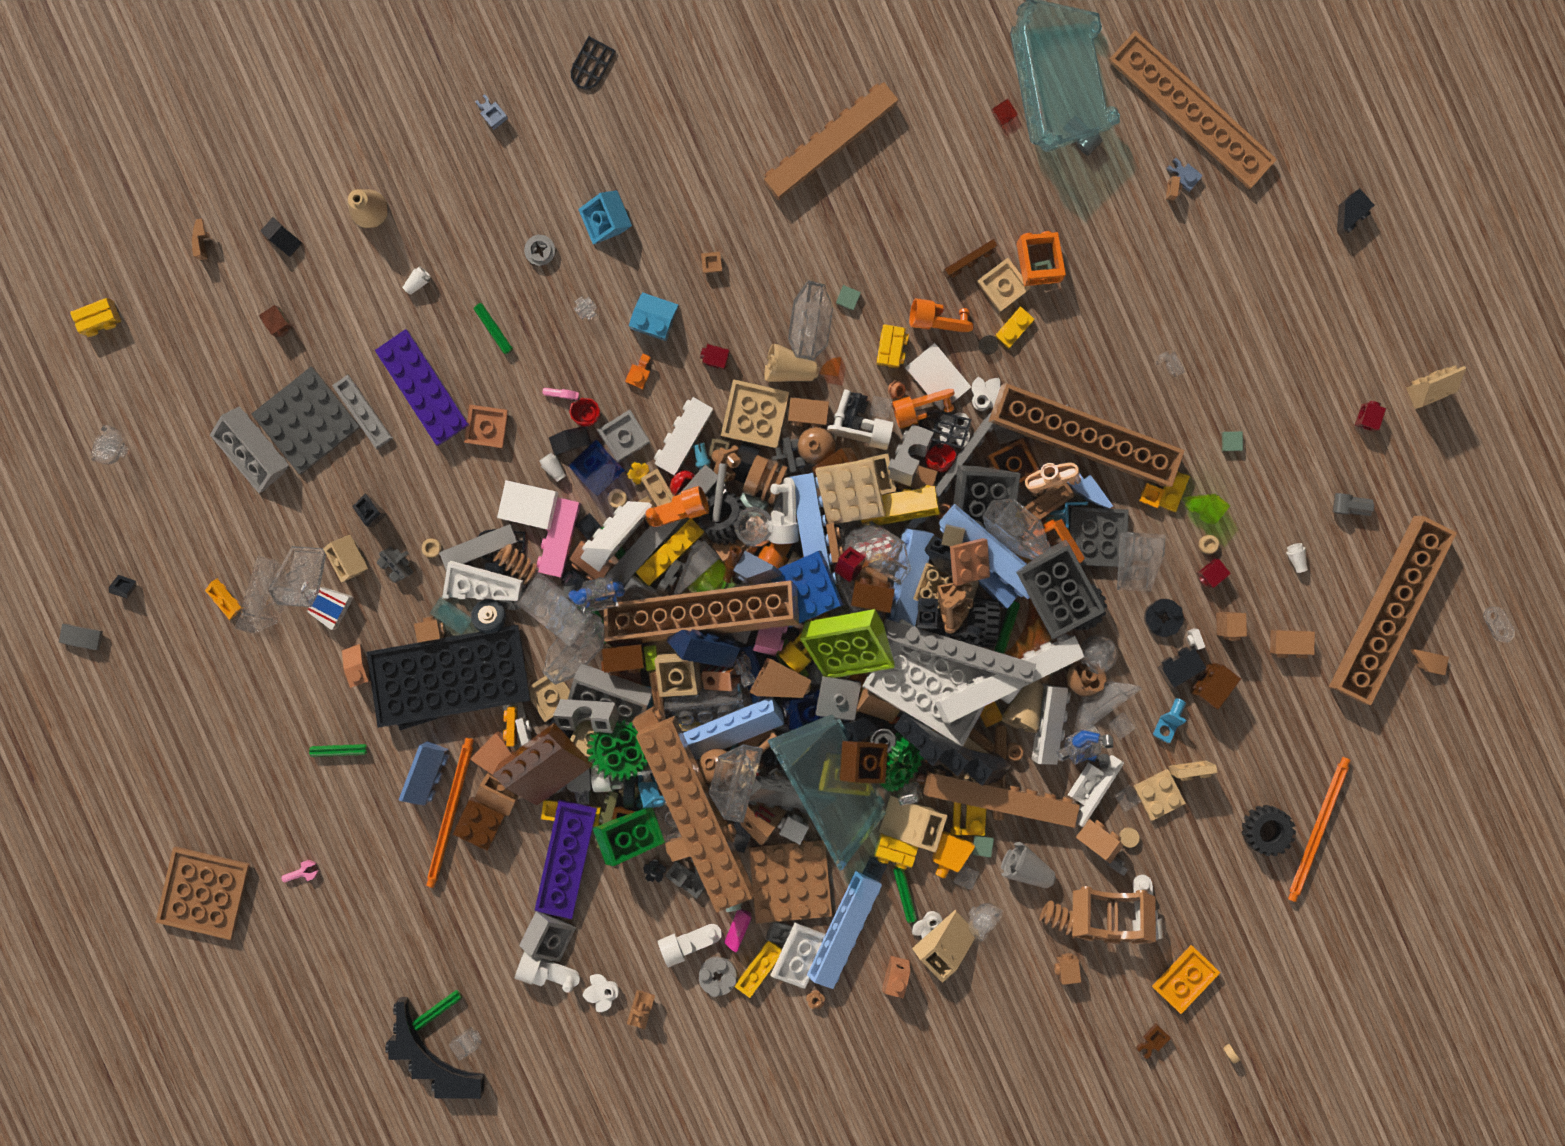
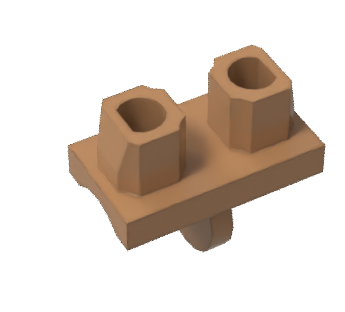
M736 445L732 446L731 449L720 448V450H715L712 453V459L716 464L713 472L717 475L719 463L727 464L725 482L735 479L736 473L732 469L738 467L741 459L737 456L739 448Z
M640 990L636 991L627 1021L628 1025L637 1026L645 1030L655 995Z

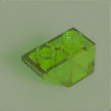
M1217 494L1189 496L1182 499L1186 503L1184 506L1193 513L1194 511L1200 515L1199 518L1206 524H1216L1230 507Z
M718 559L688 589L692 593L714 590L724 581L725 565Z

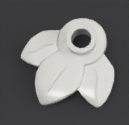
M980 377L974 380L972 383V392L974 394L972 404L975 409L984 411L989 407H994L1000 390L999 378H992L986 382ZM979 398L985 400L984 405L978 403Z
M962 412L954 414L961 417L969 418L965 413ZM942 415L940 419L952 423L954 417ZM963 420L964 423L961 426L967 427L969 421ZM938 423V427L942 428L941 431L949 433L951 428L949 425ZM954 427L952 433L964 437L966 430ZM968 431V435H967V437H966V440H965V443H964V446H963V447H965L966 444H967L968 441H969V438H970V433H969V431ZM940 434V440L946 442V435ZM950 438L949 443L956 441V444L961 446V439Z
M935 911L928 912L923 920L917 921L914 924L912 934L921 935L923 939L942 922L941 915Z
M591 975L590 982L592 985L584 991L583 997L588 1002L596 1004L597 1012H604L612 1006V1001L618 997L619 987L615 982L607 981L602 975Z

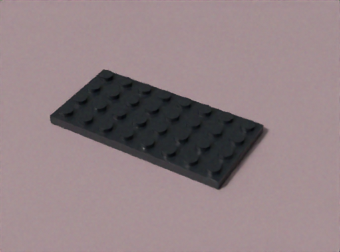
M519 625L502 627L500 630L489 634L474 632L367 652L377 728L531 701Z

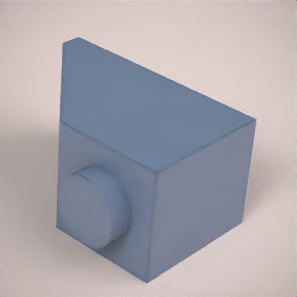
M744 551L733 570L739 574L738 579L747 584L750 581L756 585L782 574L775 566L747 551Z

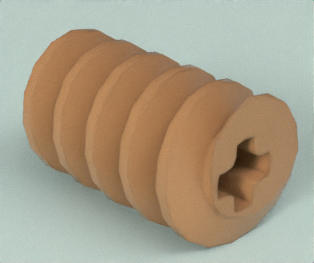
M508 544L498 552L493 562L500 559L498 566L506 564L505 571L511 568V576L518 573L517 579L524 578L523 585H525L536 572L537 564H530L531 559H524L525 555L523 553L518 555L519 550H512L513 546Z
M1052 900L1048 901L1041 911L1039 921L1045 918V925L1052 921L1051 928H1055L1058 924V931L1061 932L1063 928H1066L1065 935H1068L1073 928V911L1068 912L1066 907L1061 908L1060 904L1054 905Z

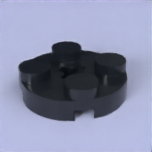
M1158 599L1145 610L1144 622L1149 631L1156 636L1169 637L1175 635L1183 625L1184 614L1182 607L1173 600ZM1165 612L1169 619L1162 623V619H1159V616Z

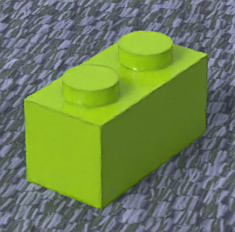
M656 645L644 646L646 670H656L655 658L658 656Z

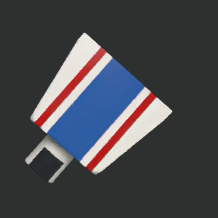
M320 587L317 593L307 589L302 597L303 600L311 603L307 612L331 630L338 629L354 598L351 595L325 587Z

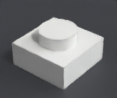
M1193 628L1188 630L1186 638L1189 646L1196 650L1205 648L1199 629Z

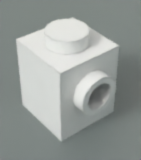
M788 814L786 818L783 817L778 828H780V835L801 844L809 826L803 822L802 817L796 814L792 816Z

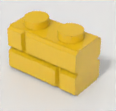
M104 298L70 313L78 333L87 337L97 335L98 330L113 329L116 327V323L121 322L115 303L109 298Z
M891 325L882 326L876 365L899 368L900 364H904L906 353L902 352L903 345H907L909 334L905 333L906 328Z
M880 833L874 855L878 857L877 860L879 862L888 864L891 861L896 863V867L907 869V867L912 868L918 847Z

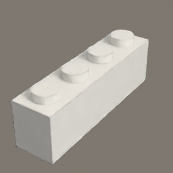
M694 397L691 401L689 399L686 401L683 407L685 412L682 417H677L673 424L675 427L673 433L667 434L663 442L666 445L663 450L659 449L654 457V460H656L655 465L672 475L677 474L714 411L713 408Z

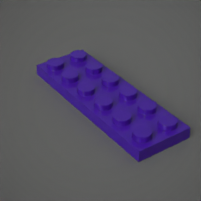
M403 330L375 350L436 446L441 445L470 425L409 330Z
M559 800L534 911L568 919L573 918L597 808Z

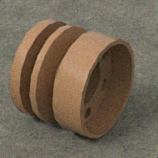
M757 455L742 492L754 497L761 490V500L764 501L767 494H771L768 503L773 504L781 492L774 495L770 488L772 484H782L783 479L786 478L788 467L782 466L780 473L776 471L779 464L775 463L770 470L768 469L769 460Z

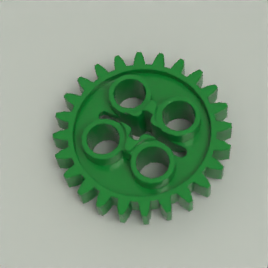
M623 719L621 724L617 720L613 733L593 732L595 735L591 734L589 737L591 741L587 743V747L590 749H587L586 754L591 756L588 758V762L594 761L591 768L598 767L597 774L604 772V779L610 775L611 781L618 777L621 782L623 776L630 780L631 774L636 777L638 774L637 770L642 772L643 766L647 765L646 757L636 738L638 731L636 728H632V722L626 725L625 719ZM620 736H626L629 740L622 741ZM606 741L610 743L611 746L604 747L601 744V742ZM632 753L634 754L635 758L630 759L626 756V754ZM614 759L616 760L617 764L612 765L608 762V760Z
M904 736L901 738V742L897 741L896 746L891 747L892 751L887 753L885 783H879L883 788L891 792L894 790L898 791L899 787L903 788L904 783L908 784L909 779L914 778L913 774L918 772V766L922 765L920 763L921 760L924 759L919 754L920 750Z

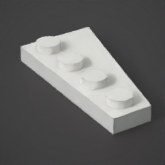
M450 561L447 565L442 598H476L481 600L487 598L518 601L521 596L523 580Z

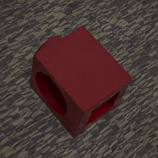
M707 343L706 348L703 347L701 350L700 359H703L702 364L725 371L730 350Z
M1376 401L1361 404L1354 426L1371 432L1378 431L1387 408L1381 407V403Z
M850 546L839 556L834 572L851 582L861 572L866 557Z
M1213 559L1197 572L1199 582L1208 588H1214L1231 574L1220 559Z

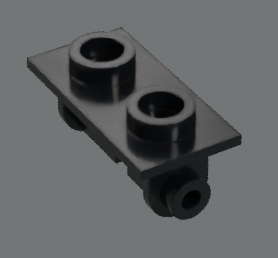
M852 392L847 401L848 407L846 414H844L845 420H843L842 427L860 430L863 417L858 416V412L865 414L869 402L867 400L868 396Z

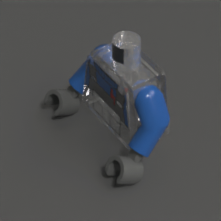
M621 575L614 578L599 577L595 580L585 581L579 591H576L575 585L564 586V596L569 597L575 604L580 605L582 613L617 607V597H621L625 593Z
M1094 723L1068 736L1065 740V747L1057 751V755L1062 762L1070 758L1073 764L1084 760L1093 762L1096 760L1099 761L1100 768L1106 769L1109 767L1110 757L1108 754H1099L1101 753L1102 744L1103 748H1113V738L1108 734L1101 736Z

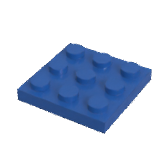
M817 551L779 568L782 572L781 576L771 579L772 583L792 581L797 586L799 624L843 605L822 551Z

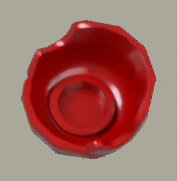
M581 398L571 404L569 413L571 419L577 425L589 427L599 420L601 411L598 403L593 399Z
M946 444L941 448L934 445L928 450L925 461L931 470L944 472L949 470L954 464L956 452Z
M681 471L675 474L669 486L671 493L677 496L695 475L690 471Z

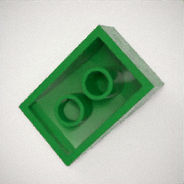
M652 807L633 812L593 828L605 864L610 866H616L665 843Z

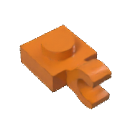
M642 354L638 366L632 364L625 382L644 389L651 373L646 370L651 357Z

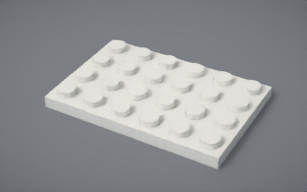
M903 619L899 621V623L914 627ZM889 642L895 667L870 672L862 687L899 710L916 718L948 740L963 746L985 706L951 723H945L934 701L939 699L940 694L950 691V693L956 691L958 685L963 683L968 685L974 682L973 678L979 675L986 676L990 673Z

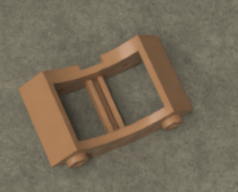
M1088 886L1081 887L1080 890L1073 891L1072 936L1089 941H1094V939L1104 940V943L1121 944V941L1132 942V944L1156 942L1155 896L1148 894L1145 890H1137L1136 893H1109L1093 890L1092 887ZM1091 899L1107 901V930L1090 927ZM1119 901H1140V931H1119Z

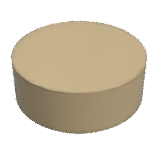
M614 489L608 495V502L614 508L623 507L627 503V495L623 490Z
M1205 535L1199 540V549L1205 554H1213L1219 548V541L1213 535Z
M427 539L422 544V552L426 557L435 558L442 551V545L436 539Z
M1130 827L1124 828L1119 834V837H1121L1120 842L1129 848L1136 846L1140 839L1138 832Z
M1230 1043L1224 1046L1223 1049L1230 1060L1235 1064L1239 1062L1240 1058Z

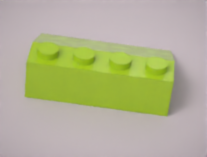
M875 609L805 622L800 639L824 677L836 678L895 667L884 624Z

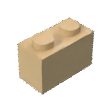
M351 535L335 540L323 548L341 583L362 574L368 569L366 561L361 556L357 544Z

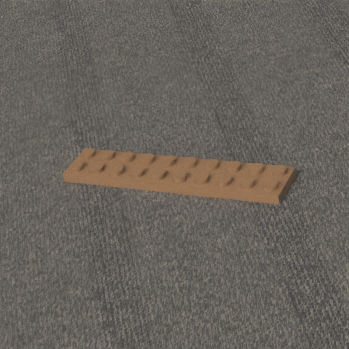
M1136 30L1108 60L1248 189H1251L1277 160Z

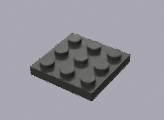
M1070 507L1069 532L1085 557L1080 565L1126 567L1128 509Z

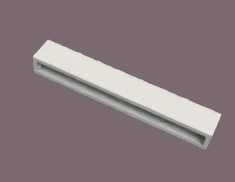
M1064 634L1056 638L1057 642L1052 644L1051 642L1045 643L1040 646V650L1036 652L1031 650L1023 654L1024 658H1021V660L1036 664L1032 683L1084 658L1076 636ZM995 673L986 676L979 675L973 678L974 682L968 685L967 683L958 685L956 691L951 693L947 691L940 694L939 699L934 702L943 722L951 723L1028 685V683Z

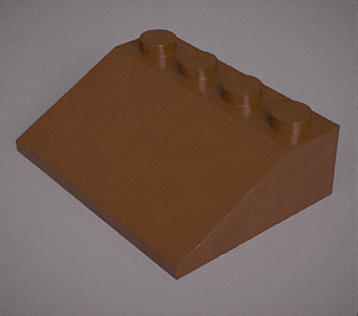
M553 723L502 760L496 767L493 776L507 790L537 806L591 768L593 763L588 762V758Z

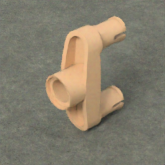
M1047 463L1041 470L1029 475L1025 480V485L1033 496H1038L1037 493L1039 495L1043 494V489L1068 481L1071 485H1075L1074 482L1079 484L1081 477L1079 469L1074 463L1059 465ZM1051 472H1054V473H1055L1054 476H1052V477H1047V475H1048L1049 473H1051Z

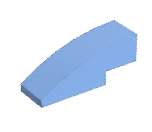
M1079 474L1081 477L1079 484L1074 482L1075 485H1071L1069 481L1067 482L1069 487L1085 500L1106 509L1113 506L1091 475L1083 478Z

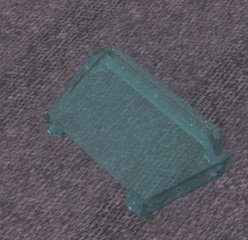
M1026 0L1018 6L1016 12L1018 19L1016 26L1011 28L1010 37L1030 142L1040 146L1043 151L1050 152L1105 132L1120 123V115L1117 108L1113 106L1106 108L1093 41L1102 29L1099 13L1043 0Z
M829 715L771 738L767 742L775 755L779 754L777 756L779 763L828 849L835 865L841 871L885 816L886 812L883 806L886 804L880 795H876L870 783L840 781L842 741L848 740L842 731L845 727L840 718L836 720L833 715Z

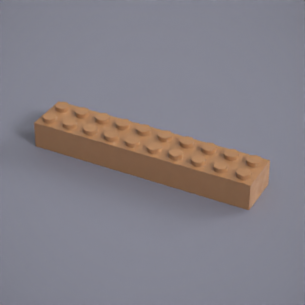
M1007 383L1001 385L988 421L1162 487H1172L1185 451Z
M1413 516L1329 685L1330 688L1362 704L1372 705L1457 532L1425 516Z
M792 581L604 604V641L612 647L667 641L669 636L683 629L689 631L695 629L701 633L708 634L711 632L717 635L799 625L797 586Z
M676 716L639 730L636 738L716 913L752 899L754 893L752 884Z

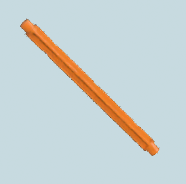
M466 737L464 744H462L449 799L427 875L428 881L426 886L435 888L436 881L439 879L460 794L474 748V739Z
M1342 757L1340 764L1338 763L1289 890L1288 899L1296 902L1298 896L1301 895L1350 768L1348 766L1351 760Z

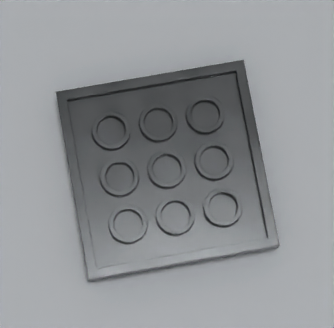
M312 366L251 414L298 474H303L361 428Z

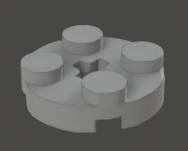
M714 956L702 964L699 971V983L702 989L711 996L725 995L736 984L737 971L729 959ZM717 971L718 974H723L720 981L713 979L714 972Z

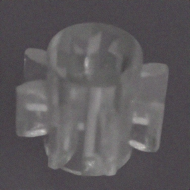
M581 296L575 301L577 306L573 309L582 320L586 317L588 320H591L596 316L594 311L597 309V306L589 297L584 299Z

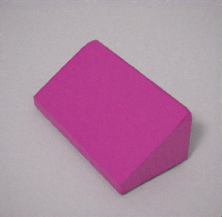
M743 909L737 910L724 941L734 952H738L752 918V914Z

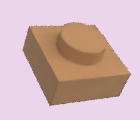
M1172 176L1168 180L1167 200H1174L1181 194L1182 183H1180V177Z
M720 252L701 253L703 274L722 272Z

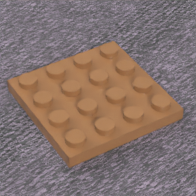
M825 839L802 841L801 844L789 842L749 846L756 924L832 917Z
M176 846L173 847L155 923L228 940L233 939L250 864Z

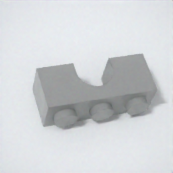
M912 424L909 431H905L902 438L904 442L902 445H898L895 452L896 458L895 460L891 459L888 465L890 479L911 487L918 472L920 462L913 459L911 455L925 457L932 444L934 432Z
M560 699L553 717L556 725L561 730L576 731L579 723L591 720L594 732L613 733L619 715L616 703Z

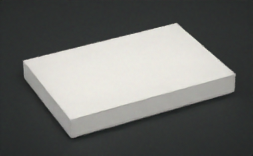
M935 343L905 367L907 372L927 395L946 389H954L955 394L950 397L951 403L971 388L969 383ZM943 399L933 402L940 411L944 410Z
M505 481L497 518L550 530L559 492Z
M795 923L771 976L805 989L810 979L807 973L826 934Z

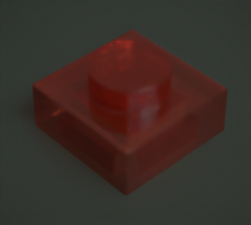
M1008 98L991 110L1001 127L1018 116L1017 111Z

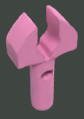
M543 389V395L578 400L579 393L576 391Z
M311 860L302 862V867L299 870L283 875L282 881L285 883L300 877H305L307 881L314 879L319 870L312 873L305 870L317 863Z

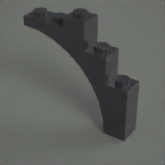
M906 712L903 713L894 726L899 733L920 750L919 754L932 766L944 764L957 776L968 773L981 786L1001 780L1011 767V764L998 753H980L960 746L934 732Z
M863 714L856 717L855 720H848L815 733L781 742L776 746L772 745L762 756L766 767L782 763L799 762L815 754L829 752L842 746V741L858 742L873 735L879 729H886L887 725L884 719Z
M400 997L393 1007V1014L396 1015L393 1034L396 1035H392L385 1046L388 1060H411L408 1065L411 1079H434L431 1085L434 1098L481 1099L484 1093V1073L468 1072L455 1068L433 1054L412 1026L408 997Z

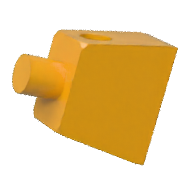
M943 830L937 851L933 852L932 856L933 862L939 864L935 874L946 879L950 869L959 872L975 845Z

